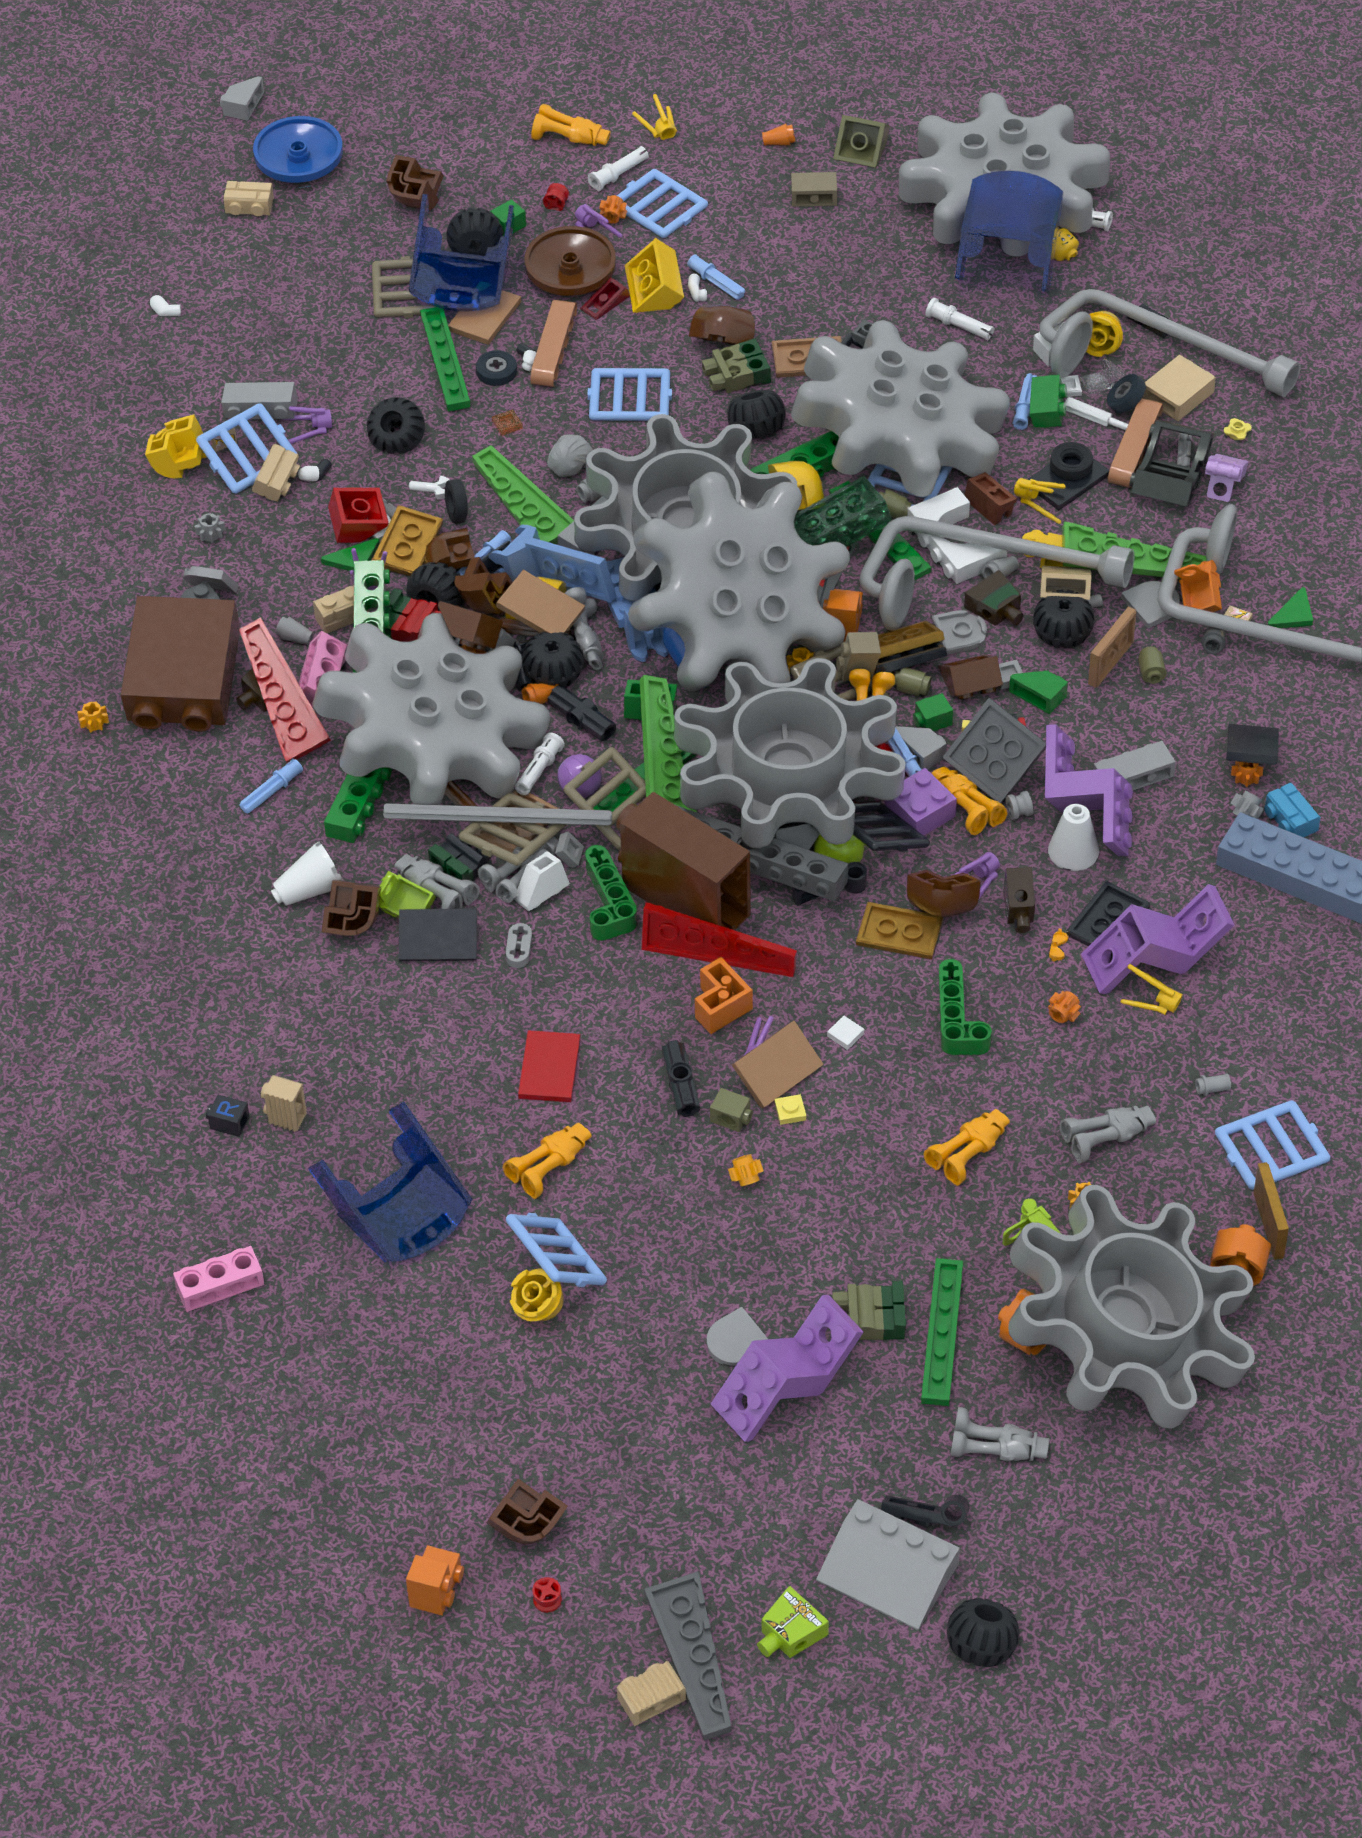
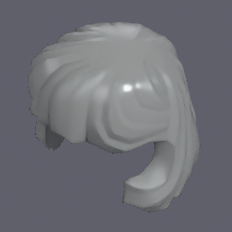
M563 435L551 449L547 465L559 477L567 478L574 476L580 472L582 467L586 468V458L593 449L580 435Z

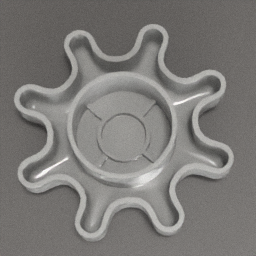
M990 92L980 98L978 118L973 121L953 123L935 115H929L921 119L918 124V153L924 158L905 161L900 166L899 197L907 203L929 202L937 204L933 213V236L940 243H956L971 231L985 230L999 237L1002 250L1007 255L1023 256L1030 251L1031 232L1038 226L1054 224L1074 233H1081L1090 229L1092 226L1093 198L1085 189L1102 187L1108 183L1110 152L1107 147L1101 144L1072 143L1074 137V113L1067 105L1057 104L1039 116L1022 117L1009 112L1007 102L1002 95Z
M880 320L876 321L869 328L862 349L848 347L828 336H820L813 341L804 365V372L812 381L804 382L799 387L791 410V417L802 426L826 428L839 436L832 458V464L839 472L854 475L870 464L886 465L899 473L903 486L909 493L924 497L932 493L941 466L954 467L970 477H975L984 472L988 475L991 474L999 453L998 441L991 433H997L1001 430L1010 406V398L1001 389L975 386L962 378L968 360V352L961 343L947 342L937 350L930 352L917 350L906 345L901 340L899 331L894 324L889 321Z
M658 414L650 418L647 423V450L643 453L626 457L610 449L597 448L588 454L586 458V482L591 490L608 500L598 505L581 508L576 512L574 517V541L579 549L585 552L615 550L622 553L625 557L619 566V591L625 599L637 601L648 595L658 583L662 582V574L656 562L636 549L633 540L634 533L638 527L653 518L666 520L680 528H689L694 519L689 489L696 479L708 472L722 474L728 481L736 502L746 508H757L765 492L781 482H791L797 486V481L794 476L786 472L756 474L747 469L746 465L751 457L752 433L743 425H729L712 442L698 444L683 438L678 423L673 417L666 414Z
M708 472L690 485L689 498L694 511V519L689 528H680L666 520L653 518L635 531L633 540L636 549L658 564L662 574V582L657 592L648 594L631 605L628 612L629 621L634 628L640 631L668 627L680 635L685 644V654L678 667L677 679L685 690L698 691L710 685L716 679L723 664H733L736 662L752 664L767 681L772 683L790 682V673L785 655L791 644L803 645L813 652L820 650L826 652L843 642L845 637L844 626L837 618L821 608L818 602L817 590L821 580L828 579L846 569L850 561L849 551L846 546L836 541L812 546L799 537L795 530L794 518L800 507L802 495L800 489L794 483L781 482L765 492L757 508H746L734 499L725 476L718 472Z
M431 613L426 616L422 622L418 639L411 642L393 640L373 624L361 623L356 625L350 634L345 653L347 663L356 673L328 671L319 678L313 700V708L319 715L348 722L355 728L346 736L339 760L340 767L344 772L352 776H364L381 767L396 769L409 780L410 798L413 804L441 805L447 783L456 779L470 780L495 798H502L507 793H513L520 772V761L508 747L536 749L543 743V738L550 723V713L544 705L516 698L509 693L515 687L522 665V656L519 651L512 646L506 645L497 647L484 654L466 651L455 643L441 613Z
M816 658L808 661L804 665L800 676L788 683H772L762 677L757 668L750 663H733L726 669L725 698L728 704L718 708L686 704L675 711V743L679 749L685 752L702 756L700 759L685 764L681 769L680 797L682 803L694 810L704 809L720 803L732 804L742 810L741 837L745 844L752 848L761 849L768 846L772 842L778 828L791 822L811 824L828 843L844 844L851 839L854 832L855 805L852 801L854 798L864 796L881 800H893L898 798L903 792L906 764L904 758L894 752L875 747L889 741L893 737L896 728L897 705L892 698L885 695H876L860 701H847L838 697L835 694L836 668L831 661Z
M1089 1185L1080 1192L1069 1211V1224L1074 1235H1063L1044 1224L1034 1222L1027 1224L1022 1229L1011 1247L1010 1260L1015 1268L1035 1280L1043 1293L1030 1295L1022 1300L1009 1321V1335L1016 1343L1022 1346L1052 1345L1062 1350L1069 1357L1073 1364L1074 1373L1068 1384L1066 1396L1074 1408L1081 1411L1093 1410L1097 1408L1111 1388H1124L1135 1392L1142 1398L1155 1424L1162 1428L1172 1429L1183 1422L1196 1404L1197 1393L1190 1375L1205 1378L1222 1388H1230L1241 1381L1254 1363L1255 1355L1251 1346L1228 1331L1220 1318L1221 1316L1230 1315L1239 1309L1252 1291V1277L1244 1268L1237 1265L1211 1267L1203 1264L1193 1255L1189 1249L1188 1240L1195 1225V1217L1192 1211L1185 1205L1175 1202L1166 1204L1153 1223L1137 1224L1122 1216L1108 1190L1099 1185Z

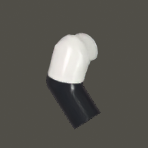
M520 343L517 346L516 352L523 356L522 368L531 371L537 351L524 343Z
M322 459L317 466H304L298 470V477L302 481H320L332 467V463L328 459Z

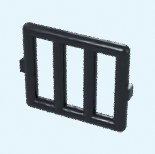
M853 801L855 813L876 811L880 813L855 816L853 836L872 851L898 850L899 852H905L908 849L927 848L930 845L928 838L882 802ZM878 824H893V825H895V826H893V827H878V828H863V829H861V828L859 827V826H863V825H878ZM897 836H909V837L911 838V839L883 840V841H876V840L874 839V838L897 837Z

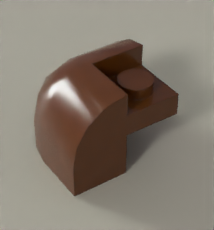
M395 155L386 182L392 196L399 203L407 207L432 210L439 201L436 194L444 175L441 171L421 168L416 158Z
M706 304L695 312L690 325L689 337L735 345L754 339L755 321L752 313L746 309L729 305Z
M467 528L444 532L433 538L426 546L425 564L429 562L437 564L440 562L448 564V567L452 566L454 569L468 566L470 559L475 556Z
M474 557L470 559L465 574L456 576L454 583L471 609L481 614L495 615L504 612L497 608L496 604L513 582L507 572L490 574L481 558Z
M923 870L907 875V898L911 905L933 916L951 917L974 910L980 896L981 880L964 872L942 877L929 870Z
M332 880L329 906L324 908L322 932L350 936L368 931L375 923L379 912L381 886Z
M517 1479L486 1523L511 1541L520 1544H533L543 1540L551 1532L568 1506L548 1491L544 1490L542 1494H539L520 1479Z

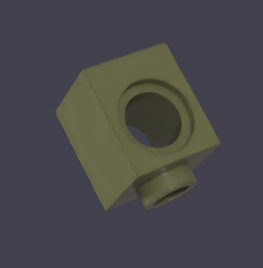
M720 1088L710 1106V1122L740 1132L743 1125H748L752 1119L753 1110H750V1098Z

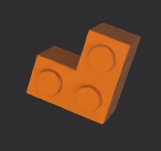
M841 589L830 590L829 598L824 599L823 610L843 624L845 629L843 641L846 640L849 632H858L863 608V592Z
M722 957L700 969V987L704 993L695 998V1018L710 1034L753 1009V990Z
M427 1545L423 1556L415 1555L406 1578L410 1607L443 1616L445 1608L452 1606L455 1591L453 1590L455 1582L460 1583L464 1574V1566H461L460 1554Z

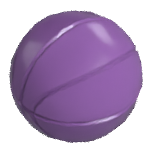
M576 754L566 758L561 763L557 779L563 792L564 786L581 772V768L589 761L592 763L594 761L593 758L583 754ZM601 769L576 789L583 798L593 795L598 790L602 781Z

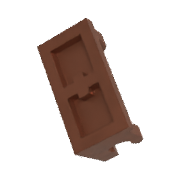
M984 472L967 481L964 496L968 499L970 505L994 526L1001 522L1003 514L1007 518L1011 516L1017 498L990 475Z

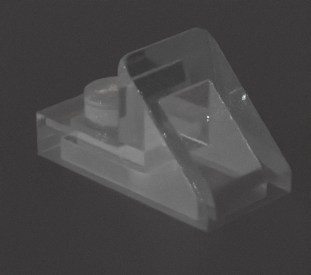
M1103 359L1102 372L1080 377V383L1087 396L1093 397L1109 393L1114 384L1126 376L1124 369L1107 359Z

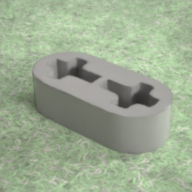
M517 923L509 929L506 961L511 967L521 968L529 962L532 930L527 924ZM519 933H524L522 941H517ZM516 950H521L519 958H514Z

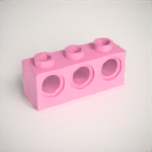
M323 631L309 644L299 680V685L312 707L319 678L328 671H340L346 660L344 654L347 644Z
M252 1246L236 1249L232 1253L217 1258H210L206 1262L192 1267H184L180 1271L173 1273L175 1285L186 1312L264 1285L262 1269Z

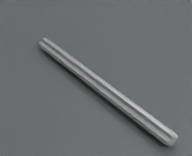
M386 803L383 809V815L386 819L610 826L612 823V812L610 810Z

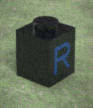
M219 1094L214 1103L209 1104L206 1111V1119L209 1121L210 1129L240 1137L250 1117L247 1102Z

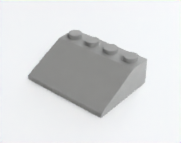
M857 1499L845 1518L816 1581L909 1627L919 1630L959 1565L960 1548Z

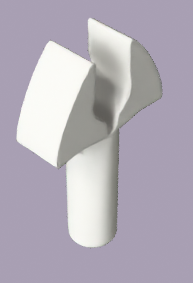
M440 476L439 481L436 483L411 481L409 489L433 492L435 499H444L445 489L442 488L445 487L446 481L450 479Z

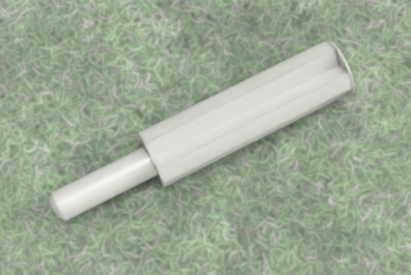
M1068 397L1065 402L1066 411L1106 427L1110 424L1125 431L1127 429V423L1112 418L1113 414L1071 397Z

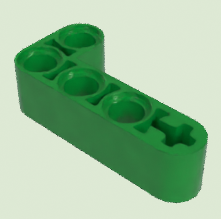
M593 845L585 853L586 871L604 906L590 913V933L594 939L603 941L633 931L637 927V908L608 850L601 845Z
M955 959L944 960L939 966L938 980L941 1048L950 1055L985 1054L991 1048V1027L981 1021H965L962 964Z

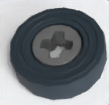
M492 350L478 358L476 362V375L480 381L487 385L501 386L508 384L517 375V362L514 356L508 352Z
M1128 374L1122 377L1108 393V406L1116 413H1125L1131 410L1145 394V382L1136 374Z

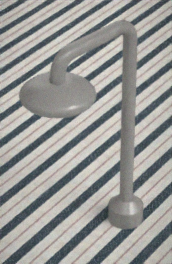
M1095 289L1077 292L1046 316L1039 325L1042 337L1052 344L1050 350L1051 370L1054 375L1060 374L1061 378L1069 376L1078 367L1088 349L1093 330L1091 316L1087 312L1082 311L1069 317L1086 303L1102 305L1262 375L1266 390L1282 397H1286L1295 386L1300 373V363L1288 357L1280 355L1268 362L1107 292ZM1067 317H1069V318L1061 325V327L1059 328L1058 331L1054 329L1057 325H1059L1062 321H1064Z
M1228 504L1215 517L1211 529L1194 527L1186 529L1178 535L1158 591V603L1167 615L1196 624L1362 663V648L1180 605L1173 600L1172 595L1178 580V576L1174 574V571L1182 567L1188 546L1191 543H1207L1206 561L1213 560L1217 567L1215 572L1218 574L1222 573L1229 555L1236 526L1237 507L1235 505Z
M903 516L890 521L884 527L861 571L859 582L862 589L868 595L879 598V614L882 623L887 630L895 631L902 626L911 605L915 577L913 564L908 559L897 561L887 572L882 584L875 582L874 577L896 535L902 531H915L1097 569L1105 584L1123 588L1127 587L1130 581L1135 553L1133 549L1113 545L1101 555L939 521L914 516Z

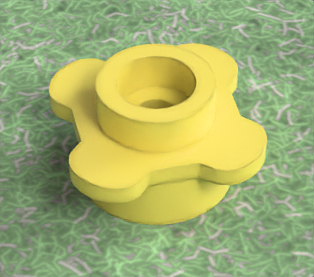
M1234 418L1230 420L1229 426L1224 428V433L1231 439L1243 440L1252 427L1249 423H1244Z

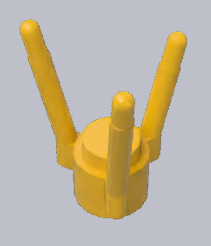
M656 94L653 95L661 118L656 121L655 129L635 111L632 112L636 119L653 134L654 138L660 137L661 140H665L675 136L677 129L674 125L671 109L669 106L666 107V117Z
M1024 478L1018 479L1014 487V494L1021 497V503L1029 505L1056 523H1061L1060 519L1032 502L1031 499H1035L1039 491L1053 493L1054 490L1051 488L1064 489L1066 487L1065 484L1033 479L1027 480Z
M1129 964L1128 969L1160 990L1156 998V1002L1160 1004L1157 1006L1121 999V1003L1157 1011L1164 1015L1167 1011L1174 1013L1181 1002L1183 994L1167 987L1148 973H1144Z

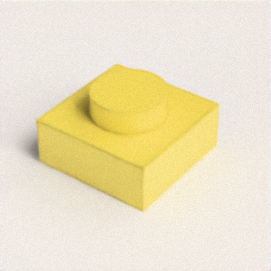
M801 1094L775 1099V1107L780 1125L806 1120Z

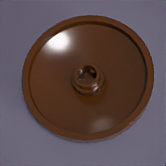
M580 226L558 227L548 230L532 240L524 256L525 271L531 282L546 292L564 296L586 294L600 288L612 277L616 267L615 249L604 235L595 230Z

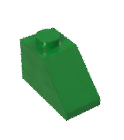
M1049 671L1018 673L1010 676L1009 692L1049 715L1067 697L1068 682Z

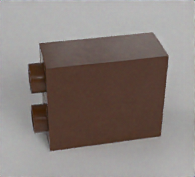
M137 596L121 689V699L127 721H132L136 726L143 729L159 728L162 722L182 723L186 729L196 732L207 731L211 725H226L240 635L239 629L241 628L235 600Z
M652 792L639 805L631 803L622 810L616 823L621 839L618 861L622 864V879L629 891L648 903L660 905L664 908L732 930H736L751 916L750 851L655 792Z

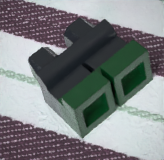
M452 833L447 836L446 842L442 845L434 844L428 849L430 862L440 865L444 873L460 880L474 881L479 876V868L485 865L491 857L482 854L481 849L476 848L473 850L471 848L472 845L461 841L459 835L456 837Z

